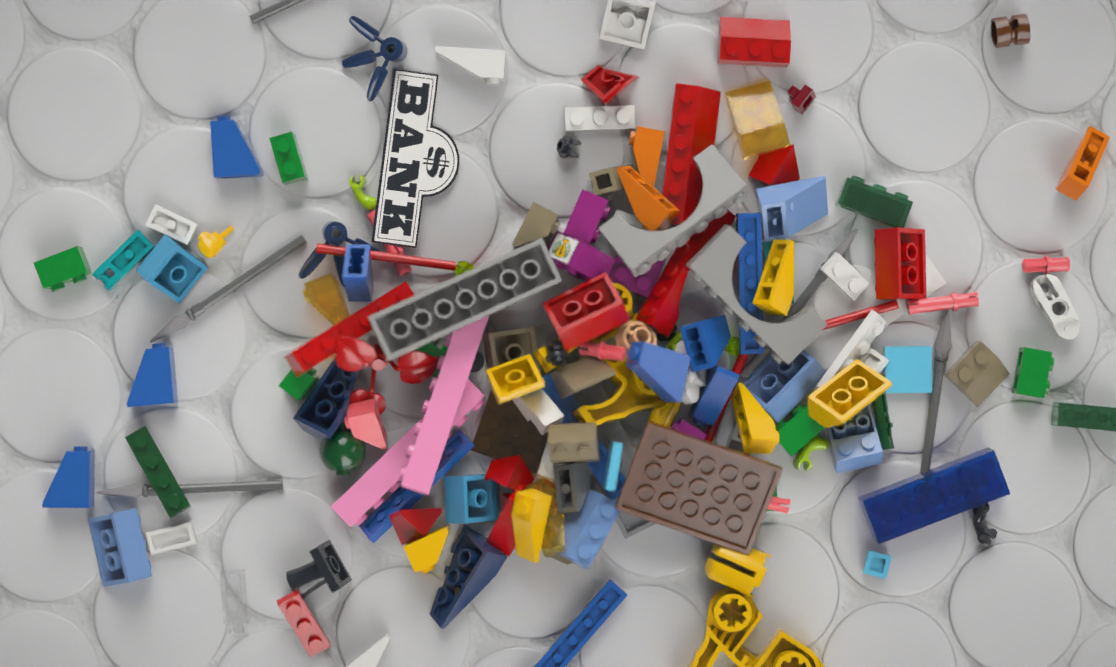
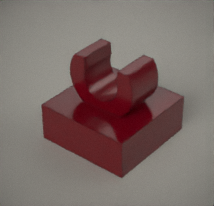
M792 85L787 92L790 95L789 98L793 100L791 102L793 108L801 115L804 114L816 98L813 89L807 85H804L801 90Z

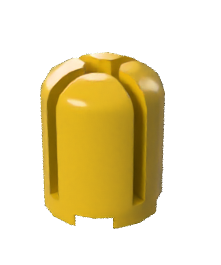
M714 543L711 548L712 553L748 568L753 572L751 574L708 555L705 562L706 576L713 581L753 598L754 595L751 592L754 586L759 588L767 570L764 567L766 556L771 558V555L753 547L750 554L747 555Z

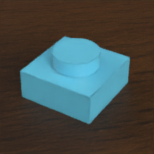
M868 550L862 572L886 579L892 556Z

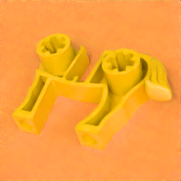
M613 283L624 303L630 321H636L637 312L633 313L630 292L624 286ZM621 325L589 340L588 342H605L606 340L617 334L616 330L619 329ZM546 346L533 353L546 373L555 367L545 360V357L548 355ZM574 347V348L568 350V354H569L571 351H573L576 347ZM625 357L624 361L604 359L616 374L610 377L617 385V389L612 396L603 403L583 405L572 412L579 423L597 422L598 426L603 423L619 421L636 412L652 410L649 421L670 428L681 402L668 403L663 401L627 366V359Z
M725 587L717 591L710 599L703 639L699 647L694 651L693 658L687 667H712L721 651L739 667L825 666L809 647L780 628L757 658L744 649L741 645L763 616L751 597L732 588Z

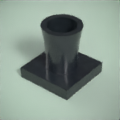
M330 539L309 551L314 561L289 570L286 573L291 590L293 592L298 590L303 599L326 583L333 593L352 581Z

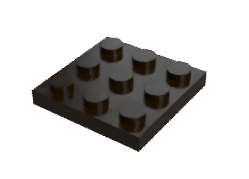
M491 389L473 440L475 446L470 451L493 459L520 455L528 469L536 473L549 432L542 435L532 420H526L513 400L498 405Z

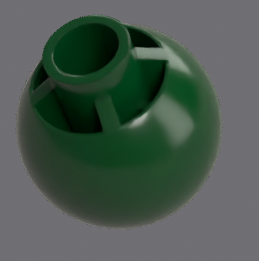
M341 423L331 438L321 440L319 455L325 467L330 471H336V475H350V471L358 469L363 463L366 456V445L364 441L353 436L351 428L347 429L345 423Z

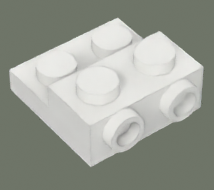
M608 0L599 39L644 49L656 1Z

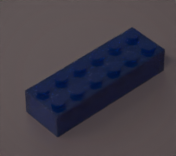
M987 447L930 469L927 472L914 475L862 495L858 499L874 541L881 544L1009 495L1010 491L995 451Z

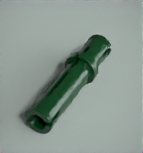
M884 391L872 401L875 426L882 450L894 448L891 430L893 424L890 423L887 398Z

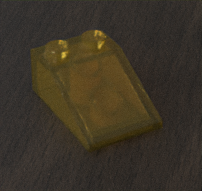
M770 81L725 92L743 160L790 146L785 123Z
M330 273L304 283L306 289L302 291L306 302L312 304L333 326L350 316L335 275Z

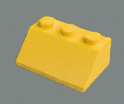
M856 359L808 396V416L825 428L842 425L890 388L892 382Z

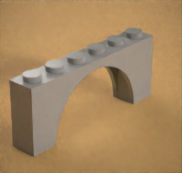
M713 144L694 157L695 165L703 178V193L697 209L685 222L664 231H646L631 226L617 214L599 227L603 238L634 277L648 272L651 265L655 262L667 258L671 250L686 244L690 236L696 232H702L713 219L721 218L726 214L728 208L745 200L748 194L746 184Z
M724 224L686 264L690 269L687 273L697 283L701 280L706 285L704 290L713 299L717 296L723 302L720 306L729 315L734 313L739 318L737 323L745 331L750 329L755 334L753 339L762 348L766 345L772 351L769 355L778 364L783 362L789 365L828 324L812 308L807 306L795 315L779 321H763L749 315L738 303L732 287L733 264L738 252L746 242L731 226Z

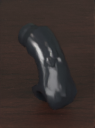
M985 501L973 507L972 519L979 543L989 545L992 542L991 539L996 538L997 531L994 528L989 529L985 523L987 512L990 510V505Z

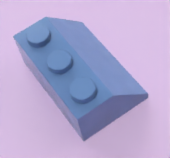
M803 350L789 365L783 362L778 364L769 356L743 384L767 414L779 424L816 386L826 371L815 358Z
M589 489L581 510L563 514L545 547L583 569H589L620 513L619 510L615 509L616 502L603 494Z
M136 508L88 519L103 587L129 583L152 576L151 563L147 557L146 542L142 535L140 517Z

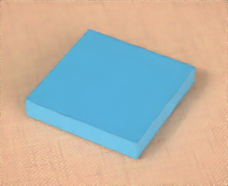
M932 346L884 347V357L889 360L884 367V377L892 382V386L885 393H932Z
M610 442L602 486L606 490L614 491L616 488L623 448L622 443Z

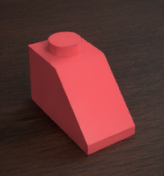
M375 399L348 404L347 414L344 416L346 428H351L355 438L382 450L387 449V434Z

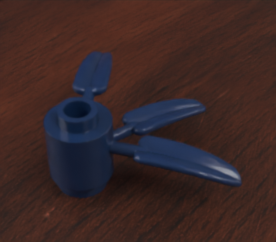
M351 16L349 23L360 34L371 42L377 40L381 43L380 52L374 53L373 50H367L343 60L342 66L344 68H352L373 63L376 61V57L383 56L385 58L382 67H376L367 90V100L372 102L388 74L386 67L389 61L394 63L403 61L407 56L408 49L403 41L395 37L383 40L379 37L380 33L377 29L362 19ZM395 46L394 52L391 53L392 47Z
M329 221L322 229V236L326 241L325 245L340 246V244L346 241L352 245H370L371 251L382 252L360 238H356L355 241L348 238L346 227L338 221ZM334 229L340 231V235L337 238L332 237L331 233ZM315 248L302 266L299 278L304 279L309 276L327 254L315 253ZM333 255L339 280L344 287L342 276L345 256Z

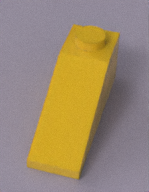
M774 239L752 304L768 315L787 316L794 296V241Z
M738 383L731 396V401L744 453L771 454L774 447L779 443V433L776 431L774 421L745 385Z
M534 488L516 492L512 510V521L517 556L533 563H538L552 496Z

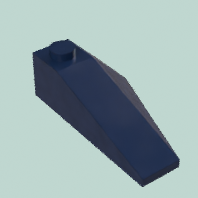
M336 358L333 359L293 417L303 431L320 440L332 437L344 419L359 371L343 370L337 365Z
M468 526L463 527L452 546L451 553L454 554L450 566L445 567L444 573L447 575L443 586L438 588L430 612V616L442 629L497 575L508 557L487 543L485 536Z

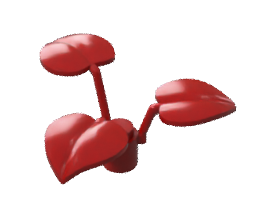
M337 336L335 358L337 365L341 369L355 372L359 371L363 365L365 367L370 365L372 370L369 392L361 388L356 389L351 394L349 404L375 399L380 415L386 408V401L383 395L373 393L376 371L383 370L389 363L395 371H400L401 381L408 384H418L431 377L437 369L439 357L431 356L422 351L413 350L400 356L397 366L393 360L387 362L379 344L371 346L369 343L357 338Z

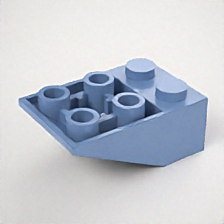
M825 176L756 189L758 212L761 213V232L765 242L788 238L828 215Z
M869 404L844 424L825 428L836 473L882 464L883 450Z

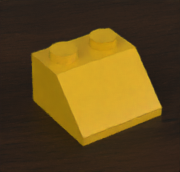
M530 354L486 370L498 405L545 387L544 381Z
M449 524L428 533L423 538L407 543L403 547L415 573L421 571L422 574H425L435 569L451 529Z

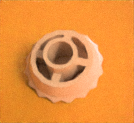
M628 321L616 330V346L624 347L626 352H628L631 342H647L657 345L653 329L643 322Z

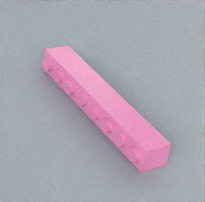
M489 316L453 332V334L447 335L444 346L448 347L445 356H440L437 369H440L438 378L433 377L429 391L433 392L431 399L425 400L421 413L425 414L422 423H417L414 435L418 436L415 445L410 444L406 458L410 459L407 468L402 467L398 480L402 481L401 487L427 496L429 495Z
M469 378L451 429L455 425L458 428L469 419L466 414L471 409L476 412L485 403L483 398L486 395ZM425 415L418 422L422 423ZM417 423L331 506L350 527L354 524L359 526L368 517L365 513L371 507L376 510L385 501L382 498L384 494L388 491L392 494L401 485L398 478L402 467L407 468L410 459L406 458L410 444L415 445L418 436H415L414 432Z

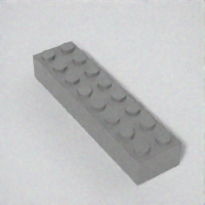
M540 238L368 317V321L387 362L551 288L562 282V279L543 238Z

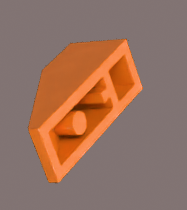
M637 126L636 132L631 131L629 145L633 146L632 153L638 173L654 187L665 131Z
M1089 126L1067 164L1055 190L1076 201L1089 187L1110 137Z
M620 166L617 169L636 218L642 223V227L646 231L666 230L680 210L631 166Z

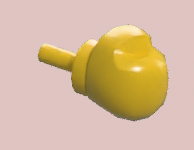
M230 225L220 235L217 231H214L212 234L202 232L198 236V250L206 258L215 257L226 244L224 238L234 228Z

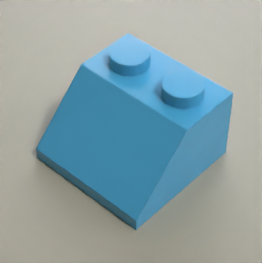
M165 234L136 271L148 283L180 304L208 267Z
M486 474L444 476L446 523L467 524L498 520L499 496L497 482L491 479L488 481L484 480Z

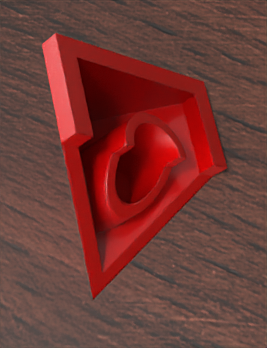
M597 65L581 81L603 106H607L639 76L601 68Z
M794 144L759 155L748 176L766 187L799 181L800 175Z
M520 455L491 460L484 480L488 481L491 479L497 482V485L501 484L511 488L513 492L519 484L523 486L524 490L531 489L534 481L533 475Z
M442 508L400 510L390 514L391 523L401 544L405 545L425 537L441 515Z

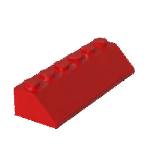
M680 83L675 85L662 195L680 211L669 226L676 227L685 222L700 203L703 193V178L695 165L694 157L713 144L715 146L720 91L696 85Z

